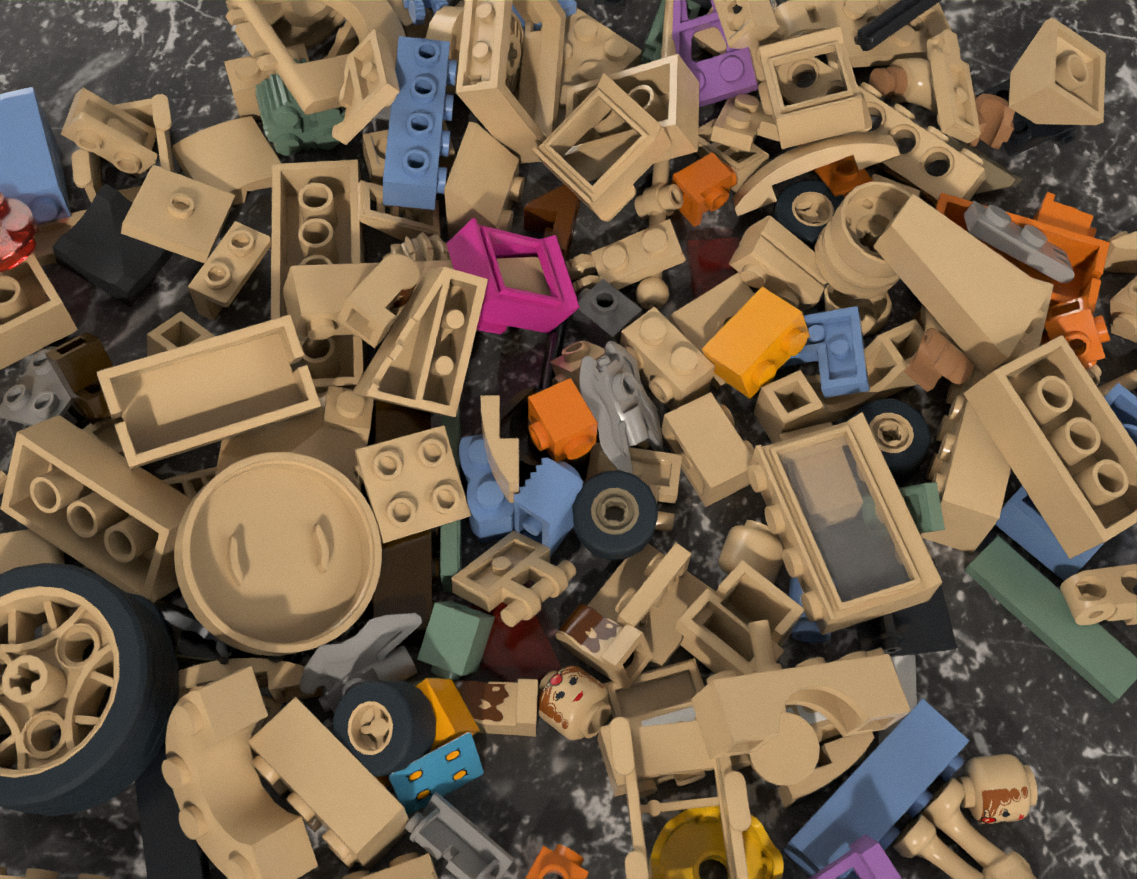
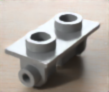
M437 792L433 794L422 814L417 812L405 826V829L411 833L409 839L413 843L417 842L436 860L443 856L448 861L446 868L458 879H502L514 861L511 855Z

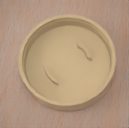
M268 452L244 458L230 465L216 475L195 495L188 505L177 531L174 552L175 572L179 588L187 606L203 627L227 645L252 654L264 656L291 655L332 641L348 630L362 615L373 597L380 576L382 563L381 538L376 519L367 500L360 490L340 471L321 460L307 455L290 452Z

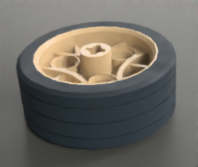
M39 563L16 567L0 574V676L3 673L2 684L0 685V727L6 722L12 733L11 736L0 743V807L48 816L85 811L112 799L137 780L157 756L166 739L169 717L179 697L178 661L170 636L156 615L137 599L100 575L77 566ZM48 623L51 633L35 640V628ZM94 642L92 654L83 661L84 650ZM111 687L109 701L101 717H96L101 700L107 688ZM61 729L60 741L55 748L51 749L50 741L57 730ZM16 762H17V770L12 766V765H13L14 763H16Z

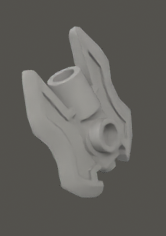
M609 341L605 346V355L607 356L597 360L590 356L582 358L579 374L580 394L598 423L600 446L607 458L618 470L632 474L630 446L647 440L654 451H663L660 419L656 405L647 396L641 383L637 360L623 346L614 341Z
M417 613L392 614L370 619L357 635L342 643L319 646L304 668L300 681V690L304 694H311L316 692L317 687L323 686L321 689L324 694L318 700L324 712L332 710L335 714L340 699L353 686L367 680L406 681L413 686H417L426 678H446L433 673L410 678L417 673L415 665L404 645L398 648L395 647L420 626L422 619ZM328 718L322 724L332 733L333 720Z

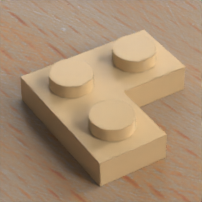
M738 94L727 99L714 124L710 141L750 152L757 135L780 142L774 116L765 114L762 103L754 96L747 94Z

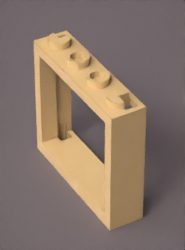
M465 0L456 94L490 134L519 159V164L541 162L532 149L534 146L538 148L557 128L566 13L557 0ZM512 4L525 21L519 101L505 85ZM542 23L541 31H533L534 24ZM481 80V82H477V84L471 85V81Z

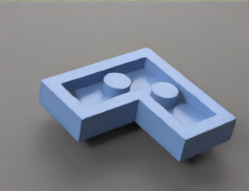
M858 306L805 315L804 319L810 337L807 339L804 348L797 355L791 356L781 367L818 361L821 390L824 398L870 391L861 316Z

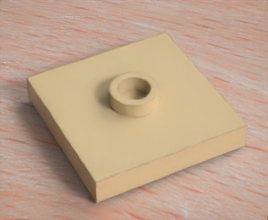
M152 164L122 223L121 234L205 263L211 255L231 211L235 195Z
M738 272L672 313L668 320L703 353L702 348L749 301L754 293L742 281ZM713 373L711 383L716 390L727 384Z

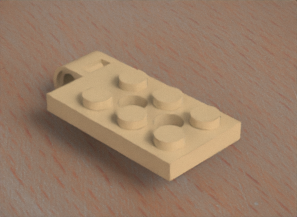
M790 0L780 4L773 11L777 24L785 31L784 37L787 39L841 26L852 68L890 65L896 59L923 58L928 60L927 40L934 38L945 29L952 32L938 2L870 51H862L860 45H856L854 42L858 29L900 0ZM836 51L826 53L828 62L831 60L837 63Z

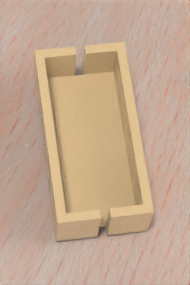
M286 315L97 371L98 380L111 418L115 419L122 416L123 422L114 425L129 470L294 418L321 407L308 366L299 367L294 372H292L290 366L299 362L304 356L291 316Z

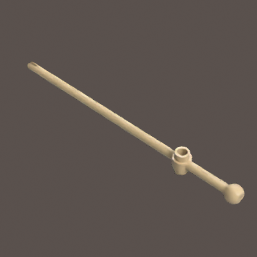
M665 0L661 59L676 54V47L672 38L674 0ZM670 159L653 164L652 187L646 188L643 194L635 198L636 212L641 219H649V227L665 221L666 217L671 216L674 210L681 208L683 205V196L679 187L675 184L668 185ZM662 272L642 280L635 291L637 302L642 308L648 310L653 307L657 310L662 308L669 298V289L662 280Z

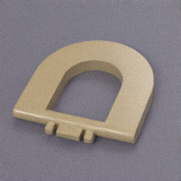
M228 0L234 10L231 9L227 12L226 19L230 25H237L234 31L251 56L258 57L256 63L261 71L275 69L304 114L309 115L342 107V105L338 104V100L344 83V70L349 54L306 63H296L258 7L292 0ZM314 0L328 5L345 17L354 28L359 43L374 28L387 36L394 67L396 66L399 36H406L396 12L387 0Z

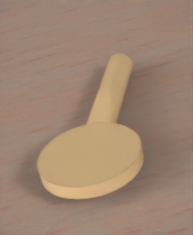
M768 620L748 623L757 669L765 665L777 663ZM784 705L780 718V734L758 751L747 753L752 768L762 779L775 785L788 786L800 783L813 772L819 759L820 747L818 737L812 726L802 717L786 712Z

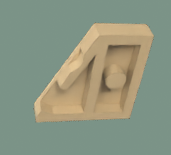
M375 28L347 56L344 83L338 100V104L346 108L345 117L341 123L333 126L332 137L345 145L383 108L390 106L400 92L388 37Z

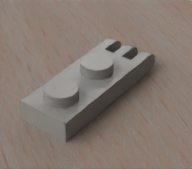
M973 201L964 213L968 233L1060 283H1069L1073 280L1074 271L1066 251L1048 242L1045 234L1039 229L1028 224L1024 228L1011 221V217L1004 210L995 205L985 207Z

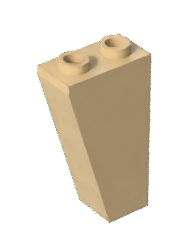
M912 194L896 213L873 246L967 357L985 375L990 374L1001 364L1005 365L1017 359L1025 347V344L1020 341L1025 332L1027 334L1031 333L1046 313L1040 307L1051 292L915 194Z

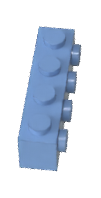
M399 36L395 71L400 92L391 104L383 174V205L435 210L436 193L444 194L447 167H439L440 156L448 157L450 131L443 130V120L452 121L454 95L446 94L447 85L455 86L457 60L449 59V41Z

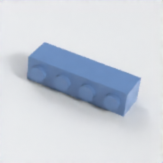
M922 698L788 842L782 851L809 877L850 851L849 845L865 834L879 842L885 851L901 833L894 825L900 817L907 812L914 818L933 797L927 790L928 786L937 777L946 782L965 762L958 753L966 746L969 740ZM851 868L836 879L859 878Z

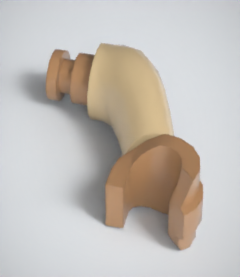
M923 58L896 59L886 69L876 68L870 74L869 85L881 93V98L887 96L895 103H913L938 115L936 95L931 84L933 76L930 61ZM974 94L981 134L979 138L966 144L968 147H974L980 139L990 147L999 150L1003 142H1008L1014 130L1012 120L1015 111L1009 108L1007 100L999 96L981 94L977 97Z
M922 304L920 311L915 313L911 320H917L924 330V336L919 350L912 357L904 372L927 392L935 387L942 376L949 379L952 383L960 385L971 375L974 362L963 354L961 348Z

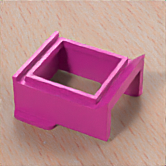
M472 218L446 243L454 270L488 279L476 330L502 334L506 331V326L550 333L580 308L556 235L536 239L479 225L477 220ZM538 257L551 296L505 287L496 258Z

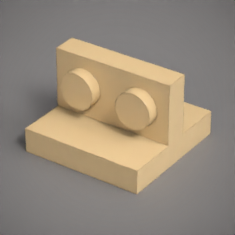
M677 543L673 545L666 555L650 544H647L641 552L624 559L587 605L606 619L610 618L622 626L628 623L642 631L653 655L649 663L657 669L666 665L679 648L684 637L674 629L677 620L707 588L716 593L715 590L687 571L692 553Z

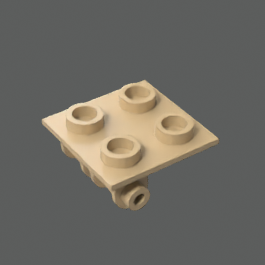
M444 425L354 450L359 465L352 467L353 477L358 485L365 484L382 543L471 516Z

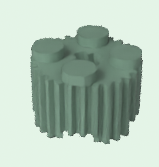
M302 58L301 61H297V59H294L296 63L308 62L306 61V58ZM271 74L270 79H265L261 84L256 85L255 94L265 136L268 137L269 142H273L276 152L282 155H292L300 152L302 149L306 152L310 148L314 150L317 148L330 150L340 143V141L332 137L333 126L344 120L345 108L343 106L306 115L278 74Z

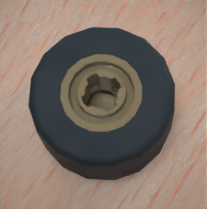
M622 470L603 471L589 478L583 484L572 506L574 531L581 544L593 555L608 560L627 559L641 552L651 541L658 520L657 500L650 487L638 476Z

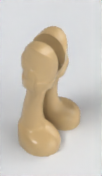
M954 777L950 778L933 794L932 799L918 813L920 815L907 824L892 845L903 857L913 858L919 856L929 860L952 879H1037L1032 873L1030 864L1019 853L1010 851L1006 854L982 836L966 820L960 811V805L965 796V789ZM936 828L948 835L983 867L982 872L969 865L944 844L936 835Z

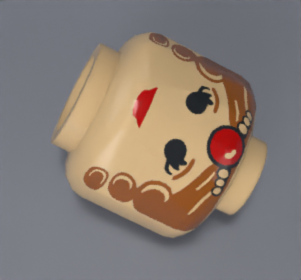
M566 666L558 672L556 670L551 671L542 679L538 686V694L540 695L537 703L539 716L567 739L592 738L599 733V727L606 725L611 714L609 691L602 683L582 668Z
M1011 754L971 758L965 764L963 777H957L956 779L965 789V796L960 806L962 808H969L974 819L982 824L1022 820L1028 815L1030 806L1036 805L1037 784L1033 771L1028 765H1022L1020 760Z

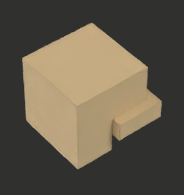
M742 560L719 585L716 593L707 588L677 620L674 629L684 636L680 645L716 674L726 670H736L738 676L751 674L757 669L748 623L768 620L776 662H778L785 651L782 648L783 644L805 609Z

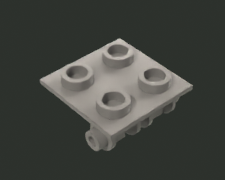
M48 345L33 356L29 368L17 384L11 387L4 395L3 402L0 405V418L32 426L57 415L76 425L78 420L72 415L79 418L83 417V414L65 390L45 353L57 347Z

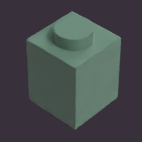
M454 601L435 602L417 660L431 664V672L446 679L459 680L460 676L478 672L495 616Z

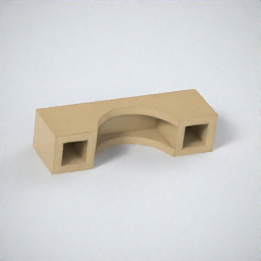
M914 319L878 335L865 349L870 391L824 398L821 390L820 375L807 376L799 370L761 387L754 409L755 416L772 443H776L781 433L837 421L858 411L868 402L876 399H885L917 384L904 370L919 350L924 330L917 320Z
M866 651L850 653L838 661L828 663L825 662L823 657H816L803 661L794 668L782 669L781 664L774 663L762 666L751 674L738 676L736 670L722 671L707 678V685L691 699L710 760L758 751L780 734V718L784 705H801L819 712L837 728L843 737L885 730L911 712L890 655L883 654L868 657Z

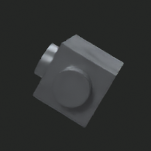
M602 279L592 289L585 288L577 296L580 308L573 313L572 328L590 343L605 348L609 341H614L620 345L621 331L641 317L642 309L610 283Z

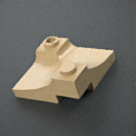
M328 385L327 391L317 393L321 407L315 411L222 440L215 476L230 465L247 457L268 452H290L307 455L331 465L361 490V484L358 485L355 482L352 467L359 465L354 450L367 447L374 399L352 394L353 389Z

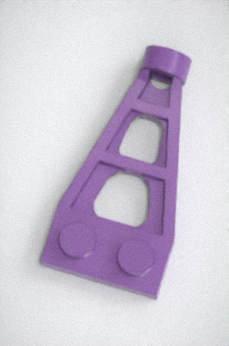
M674 0L672 38L675 43L676 54H679L699 81V107L729 99L738 94L758 90L759 84L751 50L749 47L743 49L729 48L714 1L711 0L713 13L689 20L687 0ZM712 27L717 28L726 42V52L722 55L694 62L691 56L694 34Z

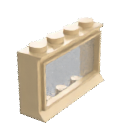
M863 412L844 423L761 447V444L755 447L750 465L747 466L750 485L756 493L761 492L767 506L765 507L767 525L772 534H779L785 548L783 550V561L786 570L792 578L797 577L803 591L801 602L805 609L804 612L810 622L816 621L821 635L929 601L941 585L942 580Z

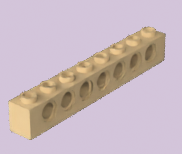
M713 6L707 15L713 13ZM780 26L756 48L751 50L758 84L765 81L759 47L787 40L784 37L785 31ZM712 27L694 34L693 37L699 46L715 57L726 52V42L717 28ZM814 56L774 67L785 105L845 91L838 65L834 61L830 60L826 65ZM803 75H816L814 83L809 87L800 88L797 86L798 80ZM862 82L858 86L861 97L866 100L870 116H877L882 119V122L874 131H854L846 134H880L891 136L895 143L902 138H911L916 142L910 152L900 154L874 165L902 184L920 190L919 195L936 205L941 192L970 200L986 179L985 169L981 167L984 163L983 160L965 148L958 152L947 144L949 138L941 131L932 126H929L926 130L913 122L915 116L909 110L899 104H895L893 108L880 100L882 95L871 85ZM944 160L950 165L949 170L944 175L935 177L926 172L932 162Z

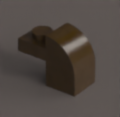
M85 332L45 353L65 390L83 416L92 425L111 416L98 380L97 371L114 367L98 337Z

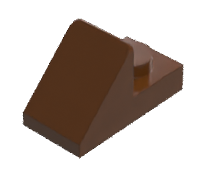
M563 184L525 205L524 229L543 233V238L556 235L564 261H567L581 200Z

